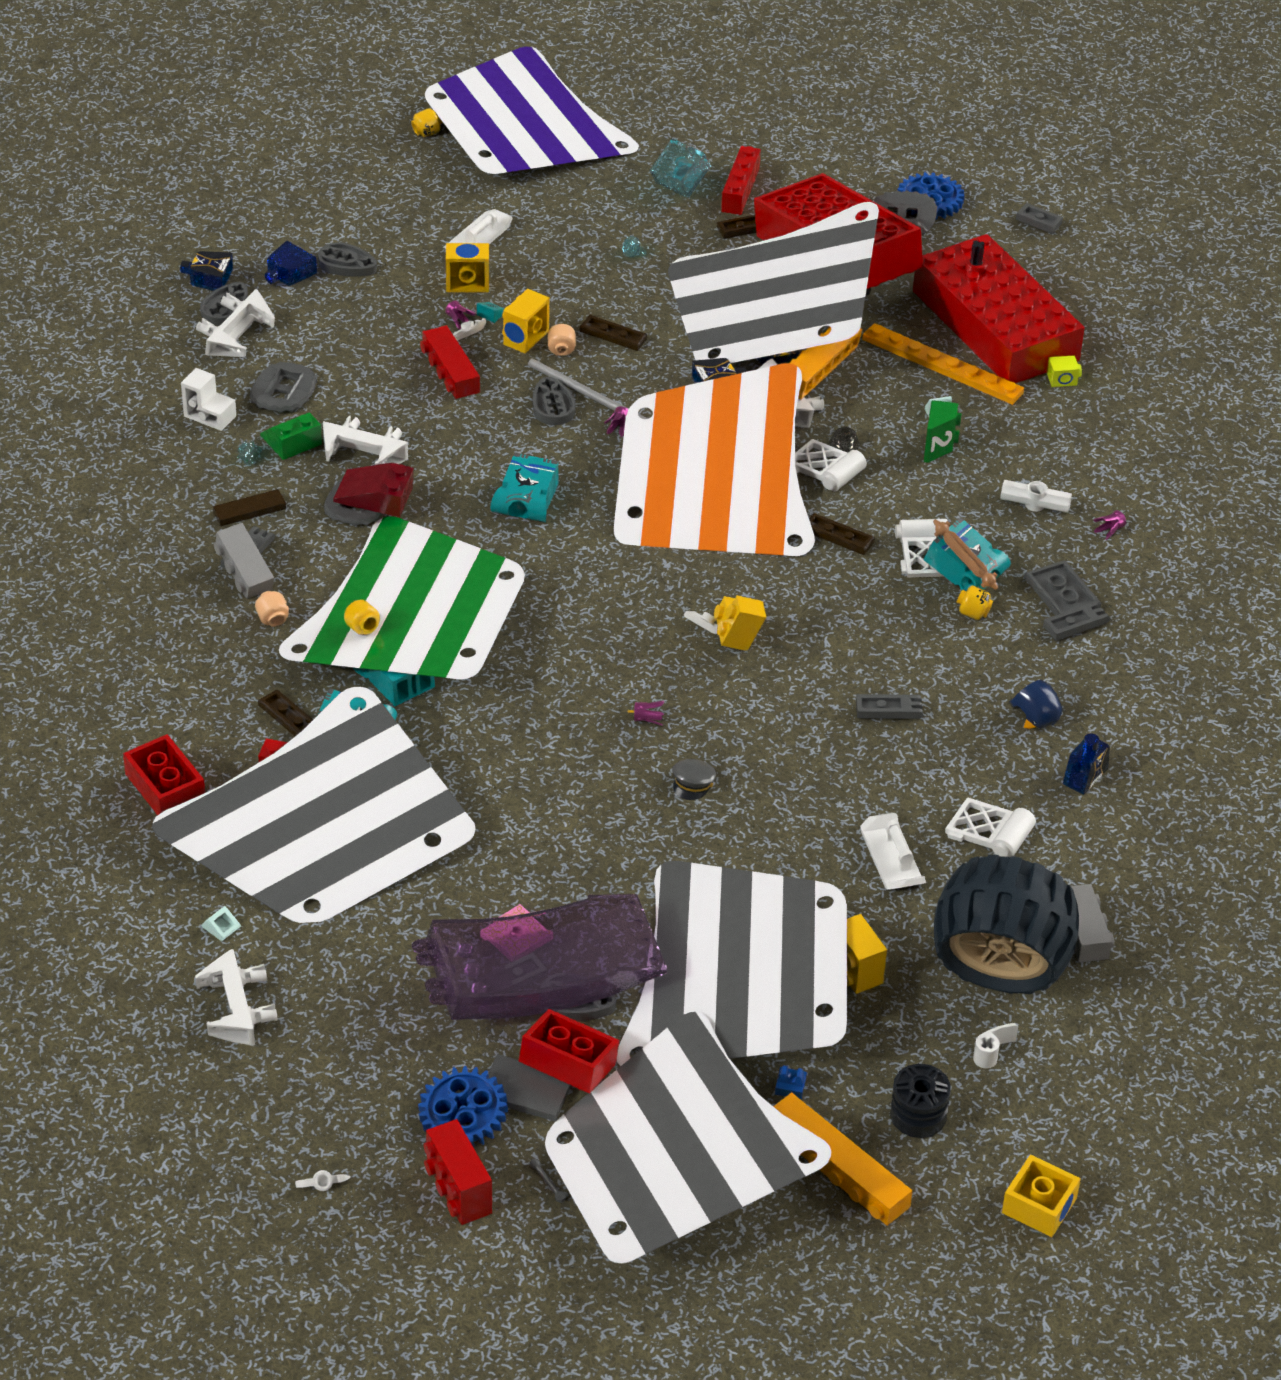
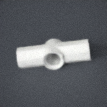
M1004 480L1000 499L1025 504L1026 508L1031 511H1041L1046 508L1068 513L1072 493L1048 489L1047 485L1040 481L1023 484Z

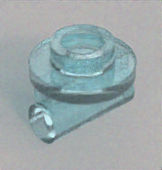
M629 236L625 239L622 246L625 256L634 257L639 255L643 257L646 255L647 251L640 246V241L637 237Z
M245 440L236 450L239 452L237 457L241 458L244 464L251 466L262 452L260 446L255 445L253 440L249 443Z

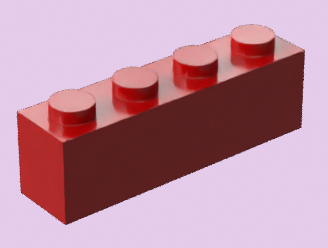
M751 146L740 147L722 192L721 212L742 215L760 169L761 149Z
M448 326L422 331L423 341H420L421 350L424 354L428 355L430 365L435 366L439 379L444 380L446 390L451 392L455 399L480 393V375Z

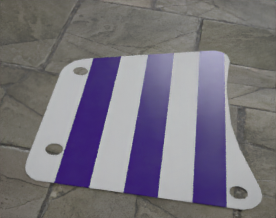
M533 47L515 49L429 86L425 92V98L472 161L480 170L490 174L631 154L636 152L639 147L630 136L602 119L583 104L558 78L545 57ZM435 93H444L447 98L440 100L436 99L433 95ZM623 141L629 146L627 148H619L615 143ZM486 150L491 152L492 156L485 158L481 157L478 153L479 151Z

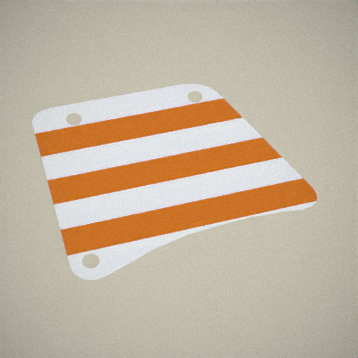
M791 363L778 364L656 392L635 401L629 408L625 421L614 520V535L620 543L650 547L800 556L808 553L814 546L815 538L800 494L795 468V415L802 381V373L798 366ZM641 408H649L653 411V415L649 419H642L638 416V411ZM637 506L642 509L643 514L639 518H631L627 514L628 509ZM796 534L801 536L803 542L800 546L793 547L788 544V537Z

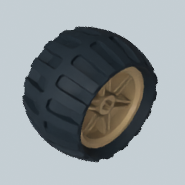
M988 855L981 858L977 856L971 858L966 864L962 863L947 881L938 900L934 917L936 953L938 958L942 959L944 966L966 982L1009 994H1033L1035 991H1044L1055 983L1071 960L1079 932L1078 904L1072 887L1063 881V877L1056 872L1053 873L1046 869L1045 866L1014 856Z

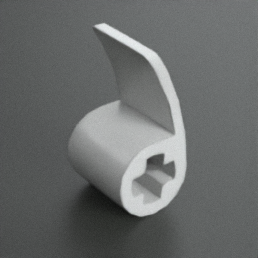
M1010 1023L998 1026L979 1035L976 1038L973 1056L975 1064L981 1068L994 1067L997 1063L1000 1044L1016 1042L1018 1025Z

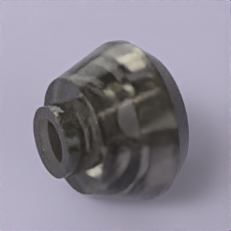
M843 426L835 430L829 440V446L848 453L851 450H858L860 442L853 429Z

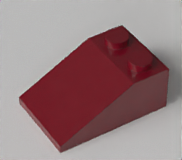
M385 463L347 469L333 498V502L400 518L413 489L414 468L402 464Z

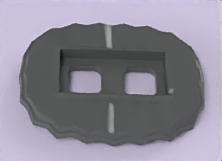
M907 190L903 192L895 191L893 193L885 192L874 200L875 203L886 209H898V216L921 228V236L930 231L935 222L937 206L934 198L929 197L926 193L920 194L916 191L909 192ZM907 210H918L917 217L915 219L905 218Z
M280 361L276 364H271L262 371L254 382L249 397L251 403H255L258 408H265L269 411L275 410L279 413L284 411L293 412L296 408H301L308 401L309 397L312 396L317 378L310 368L300 364ZM282 379L295 381L292 386L280 384ZM274 392L287 394L284 399L272 397Z
M343 478L338 480L329 492L324 504L325 514L329 515L332 520H339L342 523H349L353 526L359 524L368 525L372 521L376 522L379 516L383 515L382 513L360 509L359 511L347 509L348 505L333 502V498Z

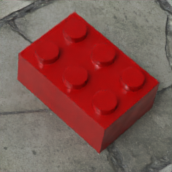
M168 734L123 753L125 775L157 815L205 793L203 777Z
M548 1009L522 1036L519 1062L590 1094L616 1065L620 1040Z
M455 1119L426 1130V1142L423 1144L427 1155V1160H424L425 1169L429 1176L434 1175L439 1195L446 1197L450 1215L452 1217L456 1216L460 1224L464 1225L492 1214V1179L459 1121Z

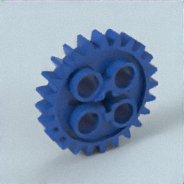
M924 172V176L916 173V177L909 176L908 180L903 179V183L899 184L898 191L900 192L906 190L909 192L916 191L920 194L926 193L929 197L934 198L937 206L935 220L938 219V216L945 219L946 214L953 216V212L958 213L959 209H962V204H964V190L961 189V185H956V180L950 181V177L943 178V174L935 176L934 172L931 175ZM907 210L911 211V215L918 214V210Z
M464 1066L462 1072L458 1073L457 1069L453 1067L451 1075L442 1071L443 1079L440 1080L433 1077L434 1086L425 1085L426 1093L420 1094L422 1103L418 1104L420 1122H423L424 1132L430 1128L457 1119L474 1148V1142L477 1140L480 1144H485V1136L493 1139L492 1130H502L500 1122H506L505 1113L508 1112L507 1096L504 1093L503 1085H498L495 1076L489 1079L488 1071H484L479 1075L478 1067H475L470 1073L467 1066ZM458 1090H464L461 1093H455ZM480 1102H487L486 1104L478 1105ZM442 1111H448L445 1114H440ZM464 1123H471L468 1126H463Z

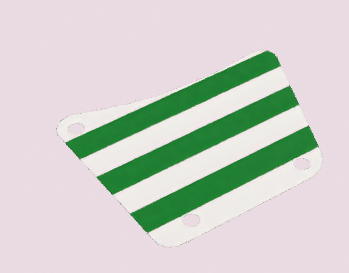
M387 516L377 520L372 526L359 559L336 593L314 616L283 641L280 645L279 653L283 658L291 661L460 680L468 679L475 676L482 668L524 582L525 574L518 563L404 519ZM503 571L514 573V577L509 580H502L498 576ZM356 600L367 601L379 612L380 622L378 627L368 635L357 634L344 620L346 608ZM296 644H305L308 647L303 653H294L291 650ZM465 648H473L476 650V654L465 658L460 655V651Z

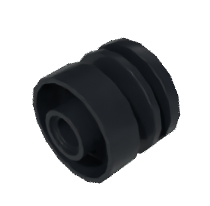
M918 1063L903 1068L894 1078L890 1117L893 1125L901 1133L910 1137L925 1138L933 1136L943 1129L947 1121L951 1084L948 1077L940 1069L932 1065Z

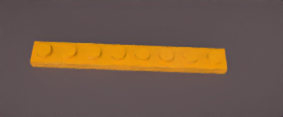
M874 323L863 333L862 340L1012 405L1024 394V387L1014 382H1010Z

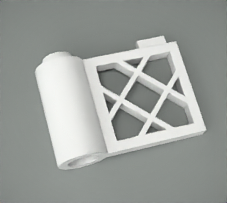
M814 439L795 452L796 473L801 472L821 480L826 489L834 492L838 491L861 472L867 464L864 455L858 450H851L847 453ZM812 448L820 450L817 452H809ZM833 456L838 457V458H836V459H828V460H827V458H826V457H833ZM823 458V460H820V461H812V462H811V460H810V459ZM797 460H807L808 462L798 463V462H796V461H797ZM825 467L822 471H817V470L813 469V468Z
M935 519L900 520L899 525H895L896 539L900 538L904 560L900 562L902 574H907V577L943 576L921 558L922 555L928 552L933 540L937 538L934 535L936 531L933 521ZM936 519L940 522H947V519ZM908 546H918L921 550L915 554L909 550ZM918 562L924 568L922 570H912L911 565Z
M967 797L945 828V833L948 834L950 839L960 842L966 840L991 848L995 855L1011 857L1015 855L1035 826L1036 819L1029 810L1024 808L1010 811ZM971 807L980 810V812L968 815L967 810ZM993 816L1003 817L1002 820L991 822L989 817ZM982 819L985 820L986 824L975 827L972 823ZM966 823L969 828L963 830L955 828L957 825ZM989 830L992 833L989 838L978 834Z

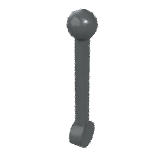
M532 1159L530 1167L537 1170L555 1194V1200L559 1203L566 1200V1193L557 1189L541 1168L540 1160Z

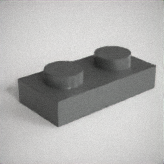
M1028 203L1016 214V220L1051 234L1061 226L1063 217Z

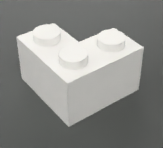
M195 368L181 382L184 417L220 431L236 417L235 399L216 392L214 374Z

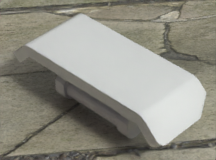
M496 209L486 211L449 243L490 244L509 228L512 216Z
M887 813L868 817L860 826L861 833L885 888L895 889L926 883L925 876H921L913 854L900 829L897 814Z

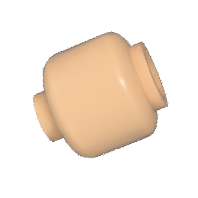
M567 324L552 326L548 332V348L551 353L559 356L571 354L576 347L575 330Z
M266 591L256 600L255 609L264 625H270L271 627L279 626L288 618L290 610L284 596L280 592Z

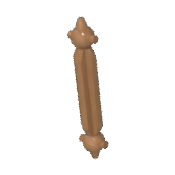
M935 519L933 521L936 531L934 535L936 537L939 535L943 536L945 543L975 576L982 578L983 583L981 586L983 588L992 587L995 590L998 589L996 583L997 574L995 572L993 574L988 573L985 564L955 532L949 531L950 523L948 521L940 522Z

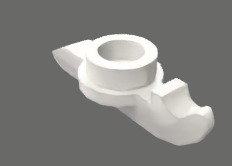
M482 318L481 321L475 320V324L473 321L462 323L461 329L453 334L455 339L458 341L481 331L486 324V319Z
M686 611L684 613L685 618L709 632L717 634L718 626L715 623L716 619L711 614L704 612L703 615H700L695 611Z
M321 1170L315 1173L311 1179L295 1181L296 1188L314 1186L319 1191H326L331 1188L333 1183L343 1182L351 1177L342 1174L331 1175L329 1172Z

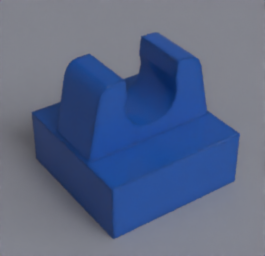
M785 1065L780 1067L775 1095L786 1097L792 1092L802 1100L807 1072L801 1068H798V1070L789 1069Z

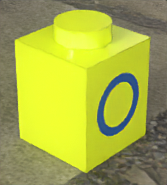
M1075 355L1049 357L1047 376L1051 387L1077 386L1078 377L1082 375V368L1077 363Z

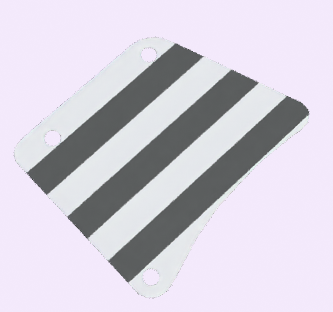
M863 202L813 225L780 237L735 249L686 256L674 261L669 266L668 275L695 360L710 359L708 358V353L714 348L721 349L720 355L716 358H727L730 363L840 342L853 337L861 327L879 213L878 206L872 202ZM860 211H868L869 214L866 219L862 221L855 219V216ZM830 326L831 332L824 337L818 335V330L821 327Z
M352 687L341 692L302 732L277 752L223 785L165 810L156 816L152 823V829L158 837L274 911L292 921L306 923L330 919L461 847L474 836L475 823L375 693L364 687ZM361 697L366 701V707L363 710L355 711L350 707V701L353 698ZM428 833H437L441 837V842L436 847L427 846L424 842L425 836ZM308 899H316L320 902L321 908L316 913H307L303 908L304 902Z
M668 861L659 866L654 880L656 926L649 973L639 1004L618 1047L617 1063L620 1066L630 1059L632 1049L645 1047L679 1017L689 1012L703 1013L709 1019L729 1059L827 1047L838 1043L843 1038L847 1026V904L845 896L837 887L814 880L683 861ZM824 896L832 897L834 902L829 908L821 909L817 906L816 903L819 898ZM821 1004H830L833 1007L832 1013L826 1017L817 1016L815 1010Z
M689 1012L674 1021L595 1087L590 1094L588 1093L552 1125L545 1140L546 1150L603 1253L610 1261L615 1263L631 1262L823 1168L831 1157V1149L826 1141L781 1114L756 1092L728 1058L709 1019L699 1012ZM571 1131L574 1133V1139L567 1144H559L556 1140L562 1132ZM807 1150L815 1151L817 1158L813 1162L804 1164L799 1161L798 1158L802 1152ZM623 1221L627 1224V1228L623 1233L619 1235L609 1233L608 1229L614 1222Z

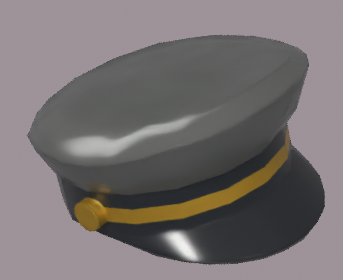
M698 759L679 761L672 768L675 776L673 783L674 792L685 800L702 798L713 787L712 781L716 776L715 769L710 764Z

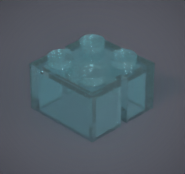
M672 138L649 171L657 184L670 190L673 189L674 192L689 198L711 167V164L705 153L693 147L688 148L686 144Z

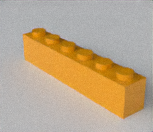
M829 326L827 331L819 336L824 337L831 332V327ZM860 328L853 337L847 340L802 350L796 359H792L790 363L798 366L802 373L798 399L802 400L857 348L863 329Z
M792 1092L773 1106L784 1116L826 1141L831 1149V1157L820 1171L829 1178L832 1184L839 1186L848 1193L853 1201L859 1202L875 1219H879L888 1226L910 1208L912 1189ZM807 1150L800 1154L809 1163L817 1158V1153L813 1150Z

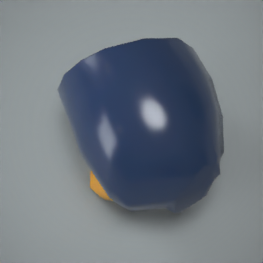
M1036 680L1027 685L1009 701L1013 709H1022L1025 713L1026 721L1024 728L1027 729L1035 727L1041 729L1054 725L1062 714V706L1057 693L1043 680Z

